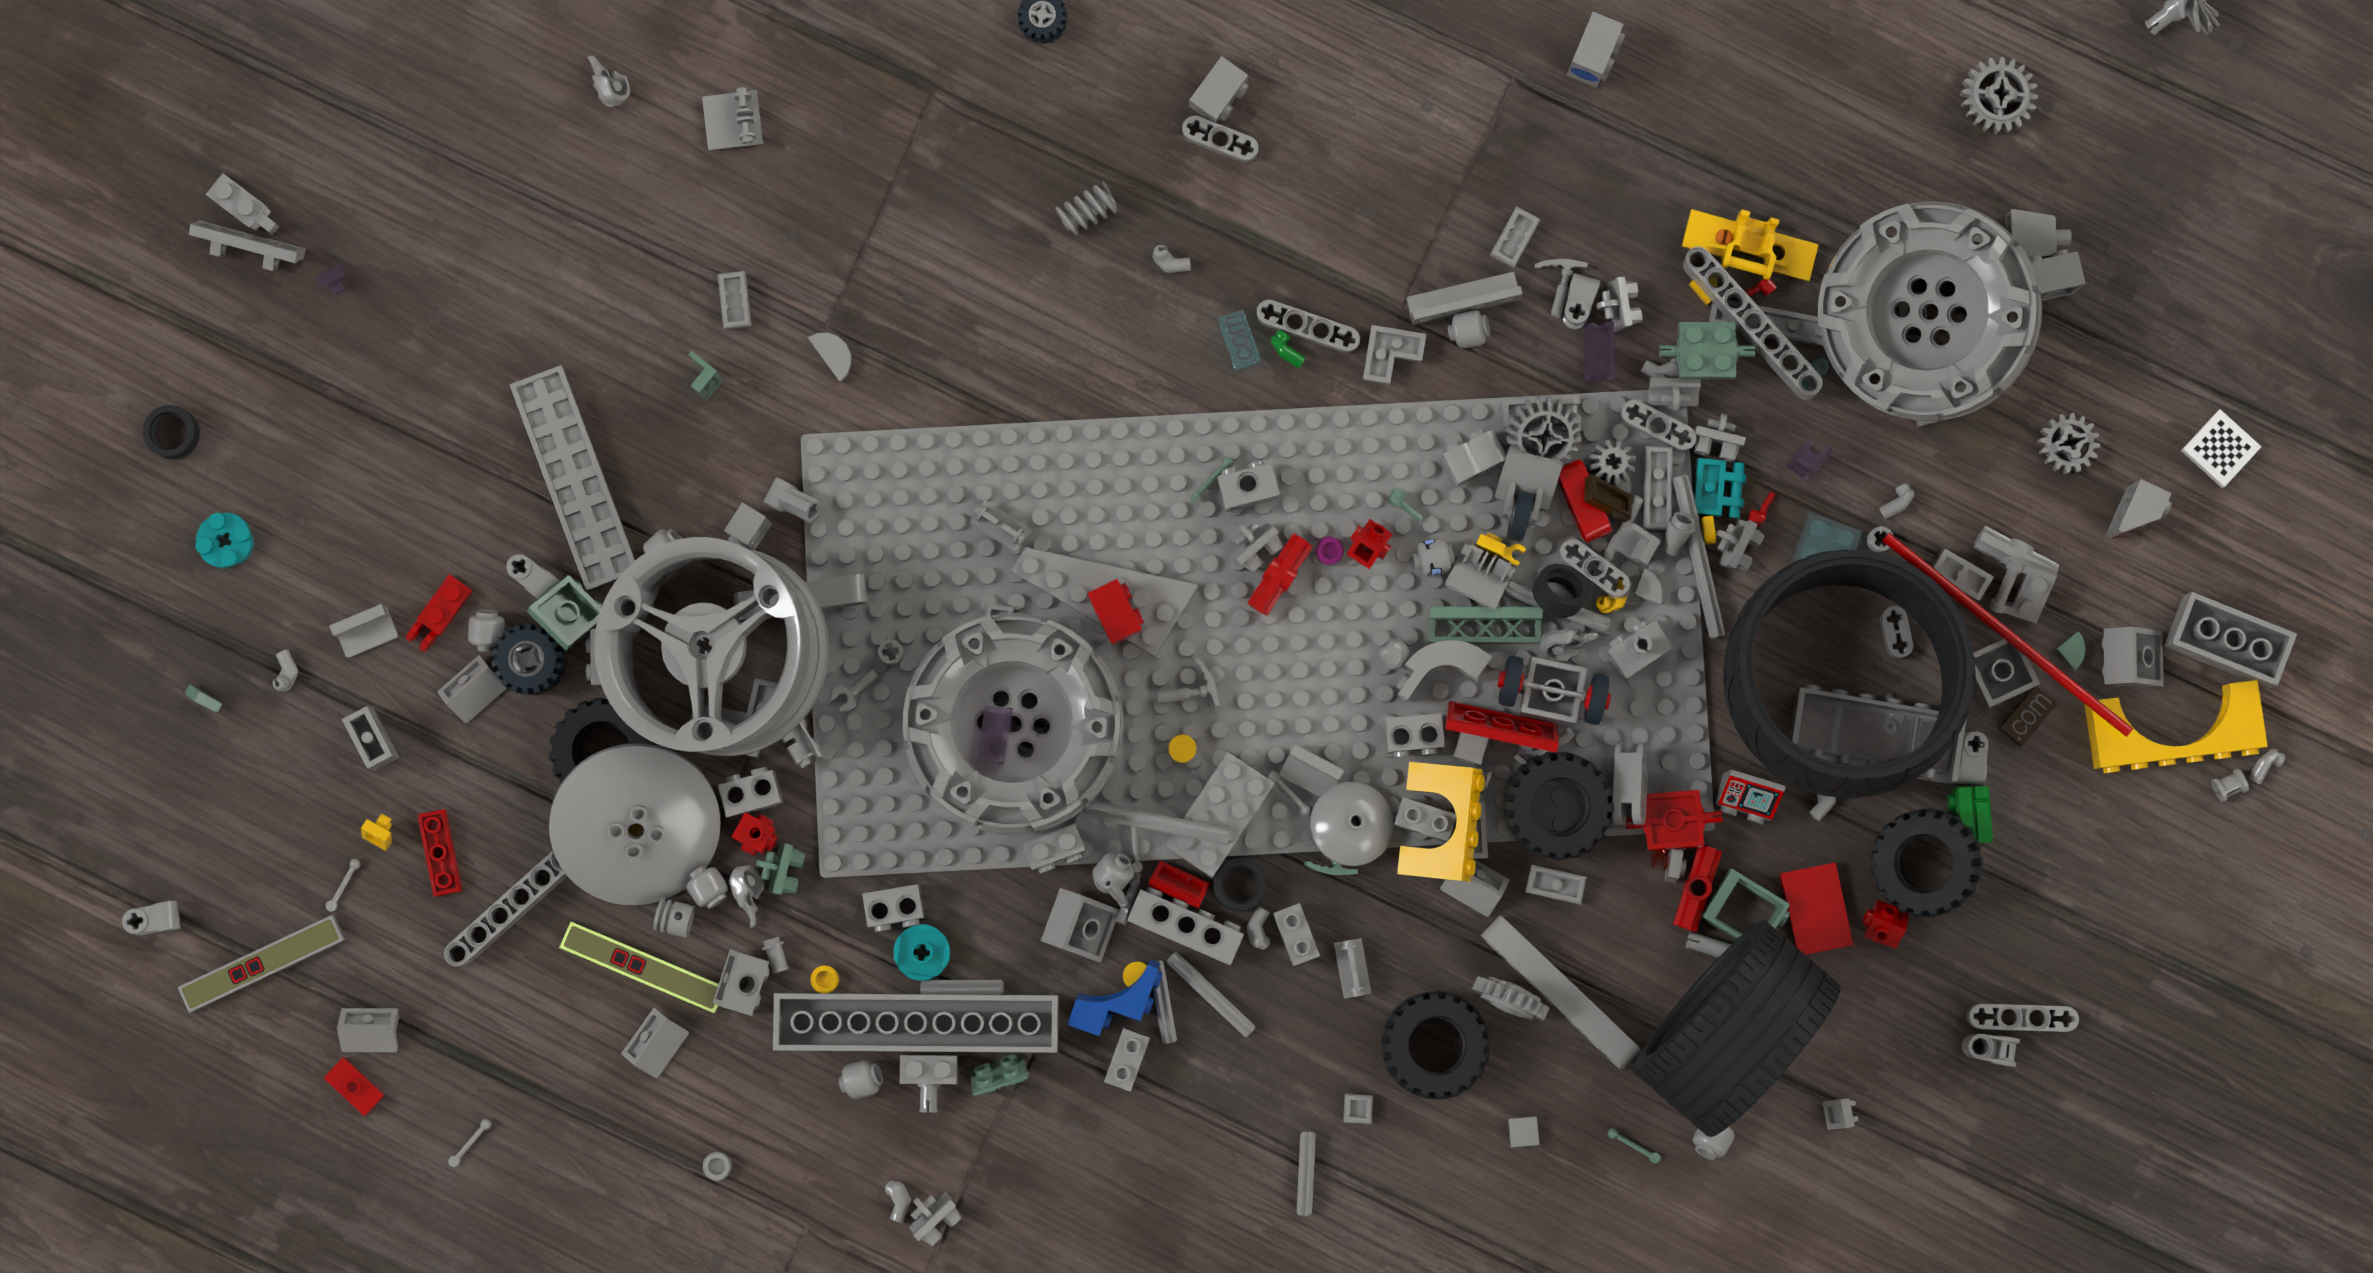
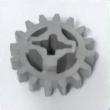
M2074 413L2069 414L2067 420L2063 414L2057 416V422L2053 419L2047 422L2049 428L2044 427L2040 431L2045 438H2040L2037 441L2038 444L2044 445V448L2039 451V455H2047L2044 464L2054 463L2053 471H2057L2062 467L2063 474H2068L2071 468L2075 474L2081 471V466L2088 468L2091 465L2088 459L2094 460L2098 456L2093 450L2100 448L2101 445L2094 442L2099 433H2091L2090 431L2094 424L2091 423L2086 426L2084 424V416L2075 420ZM2073 427L2078 429L2082 434L2074 431ZM2058 430L2056 432L2058 436L2056 441L2051 443L2054 432ZM2066 440L2068 442L2079 441L2072 447L2065 445L2060 447ZM2086 444L2085 453H2084V455L2080 458V456H2081L2080 450H2081L2082 446ZM2056 454L2063 456L2065 460H2062Z

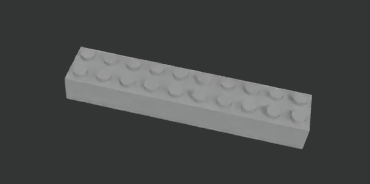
M774 993L773 1050L1058 1052V995Z

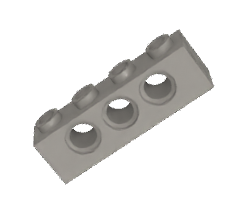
M1150 887L1146 891L1140 889L1127 919L1128 922L1231 966L1244 936L1243 933L1239 932L1240 926L1226 920L1224 925L1213 921L1215 915L1199 909L1198 914L1187 910L1189 904L1175 898L1172 903L1162 899V892ZM1157 906H1165L1168 909L1169 917L1166 921L1158 922L1153 918L1152 913ZM1183 917L1192 918L1195 922L1194 930L1190 933L1180 931L1178 927L1180 919ZM1209 928L1217 929L1221 934L1220 941L1216 944L1207 943L1204 939L1206 930Z

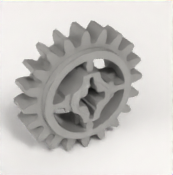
M1992 57L1987 60L1986 66L1979 62L1976 66L1977 71L1971 69L1968 73L1971 79H1965L1962 82V85L1968 89L1962 90L1960 96L1968 99L1961 104V107H1970V110L1965 115L1966 118L1974 115L1976 119L1973 125L1976 126L1983 122L1984 132L1990 126H1993L1994 134L2000 131L2001 126L2006 133L2011 131L2012 125L2019 129L2022 126L2021 120L2027 122L2031 118L2028 112H2033L2036 109V106L2030 102L2038 99V95L2031 93L2037 87V84L2028 83L2033 74L2024 76L2022 74L2025 69L2024 65L2015 69L2014 59L2008 65H2005L2004 57L1998 60L1997 65ZM1994 76V82L1990 87L1985 89L1979 88L1982 80ZM2008 79L2014 83L2017 89H2014L2009 84ZM1997 90L1999 91V95L2004 97L2001 101L1999 100V96L1997 94H1994ZM1981 102L1989 107L1990 112L1983 107ZM2013 102L2019 103L2015 112L2004 115V109L2007 105Z
M1478 976L1472 988L1475 992L1481 994V999L1497 1009L1517 1017H1523L1528 1020H1533V1018L1545 1020L1549 1007L1540 1002L1541 999L1505 980H1499L1494 977H1489L1487 980Z

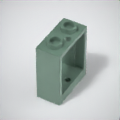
M1729 869L1701 916V919L1737 940L1742 933L1716 918L1736 883L1776 907L1768 920V923L1775 929L1777 925L1782 927L1790 915V912L1787 911L1790 904L1737 871Z

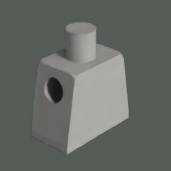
M2011 209L2005 215V229L2018 241L2028 257L2041 255L2042 259L2052 257V253L2057 251V246L2071 245V230L2056 229V218L2053 215Z

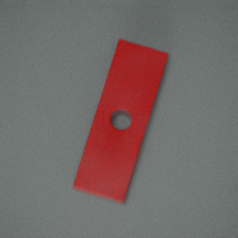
M447 809L418 814L433 897L462 892L463 889ZM438 848L443 850V855L440 858H437L435 854Z

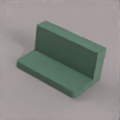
M691 351L688 354L689 357L703 370L691 384V387L701 398L707 401L724 380L717 370Z

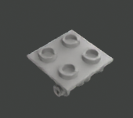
M746 87L737 88L735 93L702 97L708 151L763 144L757 90L747 91Z
M1465 543L1444 585L1495 610L1516 568L1511 566V562L1508 563L1500 558L1496 561L1497 555L1495 554L1493 558L1489 557V551L1483 554L1484 550L1474 546L1473 543L1471 545Z

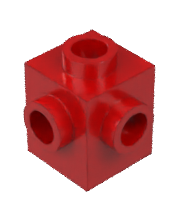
M1369 519L1364 527L1358 525L1350 537L1353 544L1347 555L1370 569L1377 558L1383 560L1392 547L1387 543L1393 533L1386 530L1381 524Z
M746 812L732 835L735 841L742 844L740 849L753 856H756L757 852L765 855L767 850L771 852L779 837L776 836L777 830L772 827L774 821L761 814L755 818ZM760 832V836L754 839V835Z
M1877 900L1873 909L1868 908L1862 921V924L1866 925L1864 937L1896 949L1906 932L1909 913L1905 914L1899 911L1898 907Z

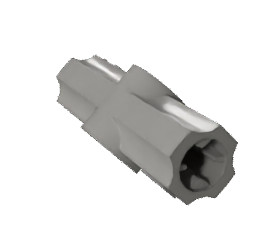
M1987 526L1982 528L1974 542V549L1999 561V565L2006 570L2007 562L2011 557L2057 572L2060 566L2045 556L2034 552V548L2029 544L2015 538L2010 539Z

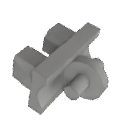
M1617 277L1614 281L1605 283L1606 291L1602 292L1603 301L1595 305L1596 310L1605 311L1606 320L1611 319L1613 332L1622 331L1643 320L1641 309L1639 307L1630 308L1629 299L1638 296L1637 283L1626 281L1625 277Z
M1654 373L1653 377H1650L1648 405H1670L1672 411H1678L1679 406H1698L1701 380L1679 379V377L1668 378L1665 374Z
M1721 413L1719 421L1709 418L1707 422L1708 427L1716 428V430L1696 426L1693 429L1696 434L1694 453L1708 456L1712 443L1722 445L1719 459L1733 462L1739 450L1744 446L1746 437L1724 432L1734 433L1736 425L1726 423L1727 415Z
M1739 519L1736 526L1729 524L1726 532L1717 530L1716 537L1721 540L1717 549L1722 551L1717 564L1723 568L1747 571L1752 563V558L1744 554L1747 545L1752 548H1758L1764 539V535L1756 529L1758 524L1751 520L1747 522Z
M1255 522L1248 528L1240 523L1237 529L1241 534L1234 539V542L1239 547L1230 556L1235 562L1254 572L1263 563L1256 555L1260 548L1264 547L1270 555H1273L1283 547L1277 536L1278 530L1268 522L1261 528Z
M946 1192L937 1200L932 1195L924 1202L917 1197L913 1202L918 1208L911 1214L915 1221L909 1226V1229L918 1241L922 1239L933 1246L942 1236L935 1225L943 1219L952 1227L961 1219V1216L955 1207L953 1199Z

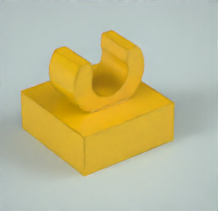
M384 814L379 816L376 823L366 819L361 827L362 838L386 851L392 843L391 832H389L392 826L390 823L392 819Z

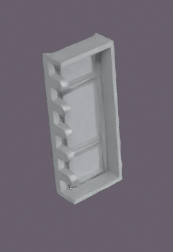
M1805 684L1804 688L1800 687L1795 692L1789 740L1810 754L1827 761L1860 766L1881 764L1905 756L1920 747L1931 733L1939 711L1931 710L1932 706L1928 704L1915 703L1913 707L1904 705V701L1888 698L1887 702L1877 701L1876 696L1870 694H1859V697L1848 696L1849 692L1846 690L1832 689L1830 693L1821 691L1820 686ZM1891 721H1896L1897 727H1895L1891 723ZM1966 721L1955 742L1945 755L1924 774H1920L1916 779L1948 785L1958 782Z

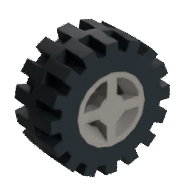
M1022 0L1020 8H1018L1019 27L1024 36L1030 38L1032 42L1040 41L1041 44H1046V41H1050V43L1055 41V38H1059L1066 28L1067 12L1063 1Z

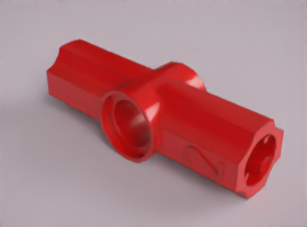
M1293 533L1279 556L1275 557L1262 576L1263 580L1255 589L1247 604L1267 617L1282 593H1286L1299 573L1298 569L1304 563L1313 546L1305 539Z
M1705 845L1704 847L1697 848L1688 878L1683 884V893L1673 925L1693 932L1697 931L1707 898L1712 891V882L1722 851ZM1695 880L1702 882L1704 885V892L1700 896H1696L1691 892V884Z

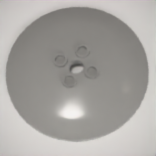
M623 744L591 755L566 776L551 806L549 832L552 849L560 867L578 887L590 895L607 902L622 905H644L659 902L661 898L668 899L686 889L688 882L691 880L690 873L701 866H704L706 869L718 845L721 823L715 793L706 777L693 763L676 752L656 745ZM635 823L642 825L644 828L643 832L636 836L631 835L627 831L629 826Z

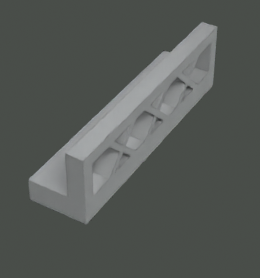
M1514 272L1409 296L1406 297L1412 325L1451 317L1458 313L1518 301L1522 296L1521 286H1517Z

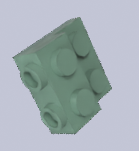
M568 575L533 603L527 612L567 651L580 639H585L586 636H589L590 629H596L602 604L597 600H593L586 593L584 586L580 582L574 581Z

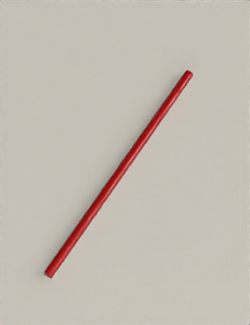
M1888 533L1882 540V542L1907 562L1932 578L1948 595L2125 737L2132 732L2133 728L1891 533Z

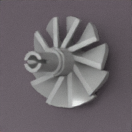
M2167 0L2162 10L2145 21L2148 29L2153 28L2150 32L2154 35H2157L2159 31L2173 21H2181L2186 16L2189 17L2197 32L2201 31V27L2206 35L2210 34L2213 28L2215 29L2220 26V23L2214 17H2218L2219 13L2206 3L2207 0Z

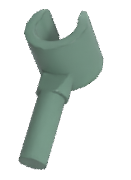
M1397 488L1393 489L1388 498L1389 503L1394 507L1401 508L1403 511L1405 510L1415 520L1419 521L1422 516L1404 502L1407 493Z

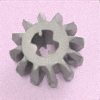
M1606 440L1604 442L1605 449L1598 444L1595 446V451L1598 454H1590L1589 459L1596 463L1589 466V471L1598 470V473L1595 475L1596 477L1601 478L1603 476L1605 477L1604 481L1608 483L1612 479L1614 486L1618 487L1620 485V478L1628 482L1630 477L1627 472H1635L1636 468L1628 463L1634 462L1636 456L1626 455L1631 450L1630 446H1626L1624 450L1620 449L1622 441L1617 440L1614 447H1612L1611 441ZM1609 457H1612L1613 461H1618L1619 464L1615 469L1611 465H1606L1610 459Z

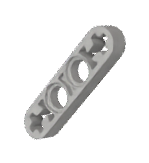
M1265 300L1257 307V320L1266 327L1282 330L1289 335L1342 353H1352L1359 346V333L1350 326L1274 300ZM1269 306L1273 307V313L1280 316L1281 310L1287 311L1283 317L1282 325L1277 324L1279 322L1277 317L1271 316L1269 320L1264 319L1265 314L1261 312L1262 309L1267 310ZM1291 315H1298L1302 318L1303 325L1299 329H1291L1288 326L1287 319ZM1317 324H1324L1328 327L1329 334L1325 338H1318L1314 335L1313 328ZM1334 328L1339 329L1337 335L1345 337L1349 333L1352 335L1351 339L1355 343H1349L1348 347H1345L1341 339L1335 338V343L1329 341L1333 337Z
M1974 1004L1968 1009L1966 1015L1969 1025L1976 1029L2068 1032L2074 1030L2079 1023L2078 1013L2068 1006ZM1979 1008H1981L1984 1014H1994L1993 1008H1996L1994 1016L1996 1026L1992 1025L1994 1020L1989 1019L1982 1020L1980 1025L1979 1020L1974 1019V1013H1978ZM2006 1009H2011L2016 1015L2015 1022L2009 1026L2005 1025L2001 1020V1015ZM2034 1010H2039L2044 1015V1022L2040 1026L2032 1025L2029 1020V1016ZM2064 1011H2066L2067 1016L2072 1018L2071 1022L2066 1023V1027H2064L2063 1022L2051 1021V1016H2063Z

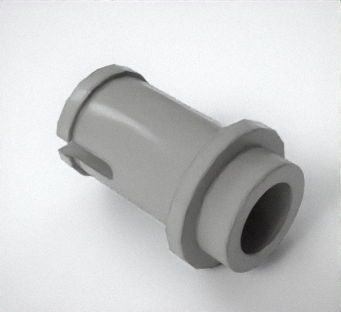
M779 936L763 941L764 947H762V950H766L772 974L789 969L782 948L784 942L780 941Z

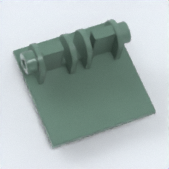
M1023 1054L1007 1055L1001 1061L992 1064L983 1063L969 1071L974 1096L996 1091L995 1089L997 1088L1000 1090L1003 1086L1009 1087V1084L1014 1085L1024 1082L1025 1079L1030 1077L1027 1066H1025Z

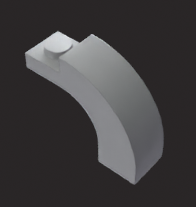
M1445 640L1429 644L1412 655L1403 666L1412 674L1409 676L1405 673L1396 686L1400 689L1397 696L1406 702L1422 678L1437 668L1455 669L1475 682L1492 656L1479 647L1463 641Z

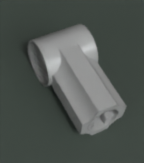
M777 477L763 500V503L784 514L788 512L808 523L816 519L820 512V501L798 491L796 487Z

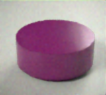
M1334 537L1323 538L1316 547L1317 559L1324 565L1331 566L1337 564L1344 554L1342 543Z

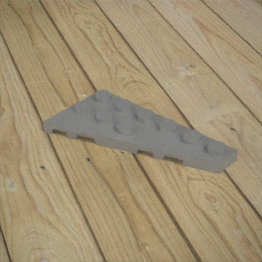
M1025 547L1011 571L1100 625L1099 618L1087 593L1115 579H1118L1120 585L1126 583L1132 595V598L1128 601L1133 610L1139 609L1145 622L1140 625L1142 628L1141 633L1126 640L1154 657L1158 654L1198 587L1197 584Z

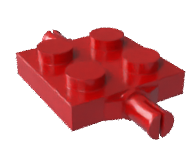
M1700 790L1647 794L1646 820L1644 825H1634L1632 818H1626V830L1643 828L1647 837L1648 851L1704 847L1703 832L1706 826L1705 823H1722V811L1704 812L1700 800Z

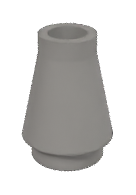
M1675 513L1673 517L1669 518L1662 550L1666 554L1672 556L1678 554L1680 548L1695 531V521L1693 518L1684 513Z

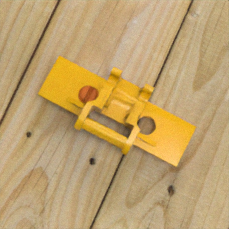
M1691 209L1681 247L1688 249L1698 246L1703 247L1711 255L1722 259L1721 266L1723 268L1729 266L1762 275L1763 279L1769 280L1772 272L1803 281H1810L1819 244L1776 233L1775 229L1779 224V219L1771 217L1767 222L1749 218L1750 211L1741 209L1736 221ZM1773 246H1778L1783 250V258L1781 260H1776L1777 256L1773 253ZM1732 250L1764 258V265L1731 256Z

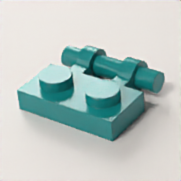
M1697 459L1694 500L1698 515L1721 517L1722 506L1729 507V518L1740 519V509L1744 507V499H1741L1742 487L1746 483L1744 463L1735 462L1733 463V472H1725L1726 461ZM1724 482L1732 483L1730 497L1723 496Z

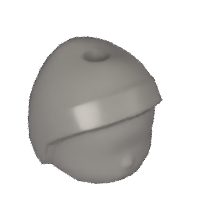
M1392 638L1381 646L1378 656L1383 660L1387 668L1395 670L1404 666L1408 661L1410 651L1402 640Z

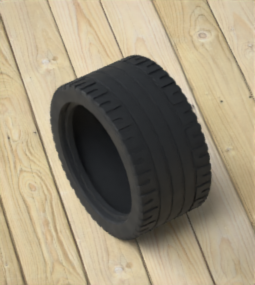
M1759 921L1734 941L1680 999L1639 1054L1633 1071L1707 1137H1714L1726 1130L1748 1111L1801 1053L1834 1007L1841 991L1840 984L1809 959L1800 949L1795 948L1793 943L1782 936L1767 921Z

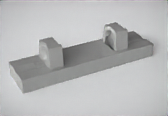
M202 220L190 224L189 235L210 240L209 254L221 257L225 255L227 245L264 255L262 268L270 271L278 269L280 259L292 263H297L299 260L304 259L306 248Z

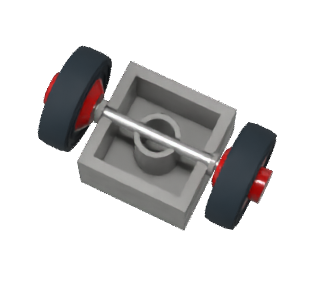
M1509 656L1504 671L1500 670L1497 687H1500V705L1513 707L1518 693L1521 692V689L1523 690L1518 711L1519 715L1573 726L1577 722L1580 702H1584V721L1589 724L1599 725L1604 710L1609 708L1611 693H1608L1609 676L1594 674L1590 687L1587 688V691H1583L1587 668L1531 657L1528 662L1526 677L1524 678L1522 672L1523 658Z

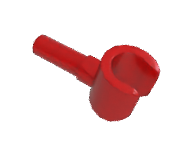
M1763 279L1756 286L1745 292L1750 297L1761 291L1767 297L1777 287L1771 279Z
M1774 492L1769 493L1760 511L1750 510L1747 522L1751 520L1758 524L1757 527L1762 525L1766 519L1768 508L1776 496Z

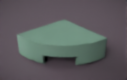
M2079 631L2055 649L2073 671L2080 666L2085 655V643Z
M191 684L185 691L189 698L213 712H218L222 706L221 702Z

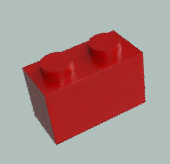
M1115 579L1087 593L1112 646L1142 632L1140 625L1145 622L1139 609L1133 610L1128 601L1132 598V595L1126 583L1120 585L1118 579Z

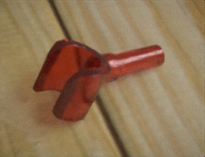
M1665 850L1653 852L1650 857L1652 869H1654V862L1661 859L1663 860V871L1666 870L1668 861Z

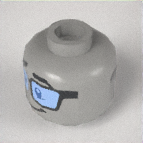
M1442 538L1420 542L1417 546V553L1412 554L1415 569H1421L1426 577L1448 573L1451 570V565L1455 564L1451 543H1446Z

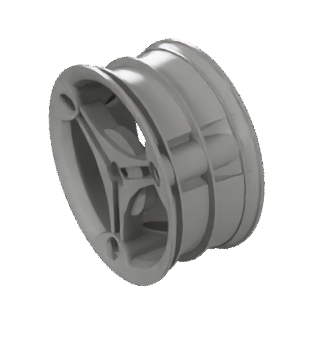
M690 537L667 542L653 548L630 564L619 576L607 594L600 610L595 632L594 653L598 677L607 699L622 720L638 734L656 744L675 750L699 752L715 756H737L756 752L771 746L788 735L803 721L817 700L825 680L829 659V641L825 619L816 598L802 578L786 564L765 553L745 548L730 541L710 537ZM707 559L727 560L744 567L755 575L753 580L754 595L728 610L712 603H696L679 610L674 615L652 606L657 597L660 584L673 572L695 561ZM778 594V601L771 605L769 603L771 597ZM757 605L761 606L762 610L743 623L738 620V618ZM649 612L668 622L665 630L645 621ZM770 616L784 619L787 632V655L783 673L774 692L756 713L740 724L735 725L722 720L723 684L733 678L743 665L747 649L746 637ZM641 628L662 642V656L667 669L674 678L689 686L693 719L679 730L659 719L649 708L639 690L633 666V641ZM707 642L712 646L711 651H708L705 647ZM704 689H708L709 717H705ZM709 724L712 726L713 729L712 735L710 734V731L708 729Z

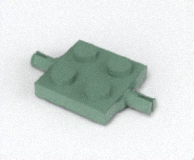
M1679 322L1676 345H1659V357L1676 356L1679 365V379H1735L1738 357H1755V345L1738 346L1735 336V322Z

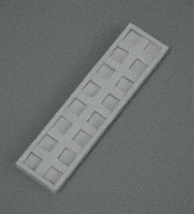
M559 365L509 384L586 591L615 582L627 567L635 561V557L563 366Z

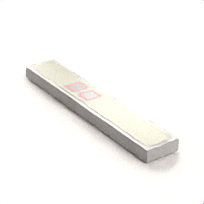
M331 915L179 986L178 990L188 1012L192 1013L346 940L335 916Z

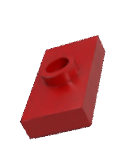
M1161 860L1148 883L1149 886L1198 909L1210 887V883Z
M342 1057L324 1077L363 1116H367L385 1097V1094L345 1057Z

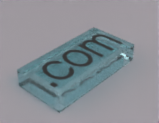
M1244 310L1217 318L1234 370L1238 371L1261 363Z

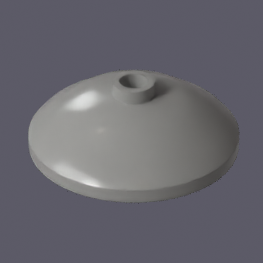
M1344 782L1326 790L1314 804L1310 817L1311 835L1317 848L1331 861L1345 866H1360L1378 858L1390 844L1394 830L1393 814L1386 799L1376 789L1359 782ZM1352 817H1357L1360 820L1359 826L1352 825Z

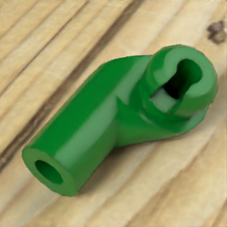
M1278 330L1275 336H1272L1271 344L1282 359L1299 368L1303 364L1305 356L1286 345L1290 336L1284 331Z

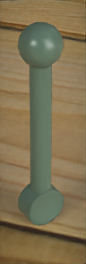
M1224 458L1223 464L1192 494L1190 499L1193 502L1213 483L1217 476L1221 474V471L1233 466L1232 458Z
M1616 1128L1609 1129L1608 1136L1610 1138H1617L1649 1157L1650 1162L1654 1164L1660 1161L1661 1156L1659 1153H1651L1619 1134Z

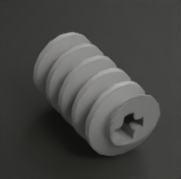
M1102 181L1103 190L1097 185L1093 186L1094 195L1087 190L1084 191V201L1078 196L1073 197L1075 206L1066 201L1064 202L1065 211H1062L1059 207L1055 208L1067 231H1071L1077 236L1079 234L1078 225L1087 230L1089 229L1087 220H1091L1095 225L1098 224L1097 215L1100 214L1104 219L1108 218V208L1114 214L1117 213L1116 202L1104 181Z

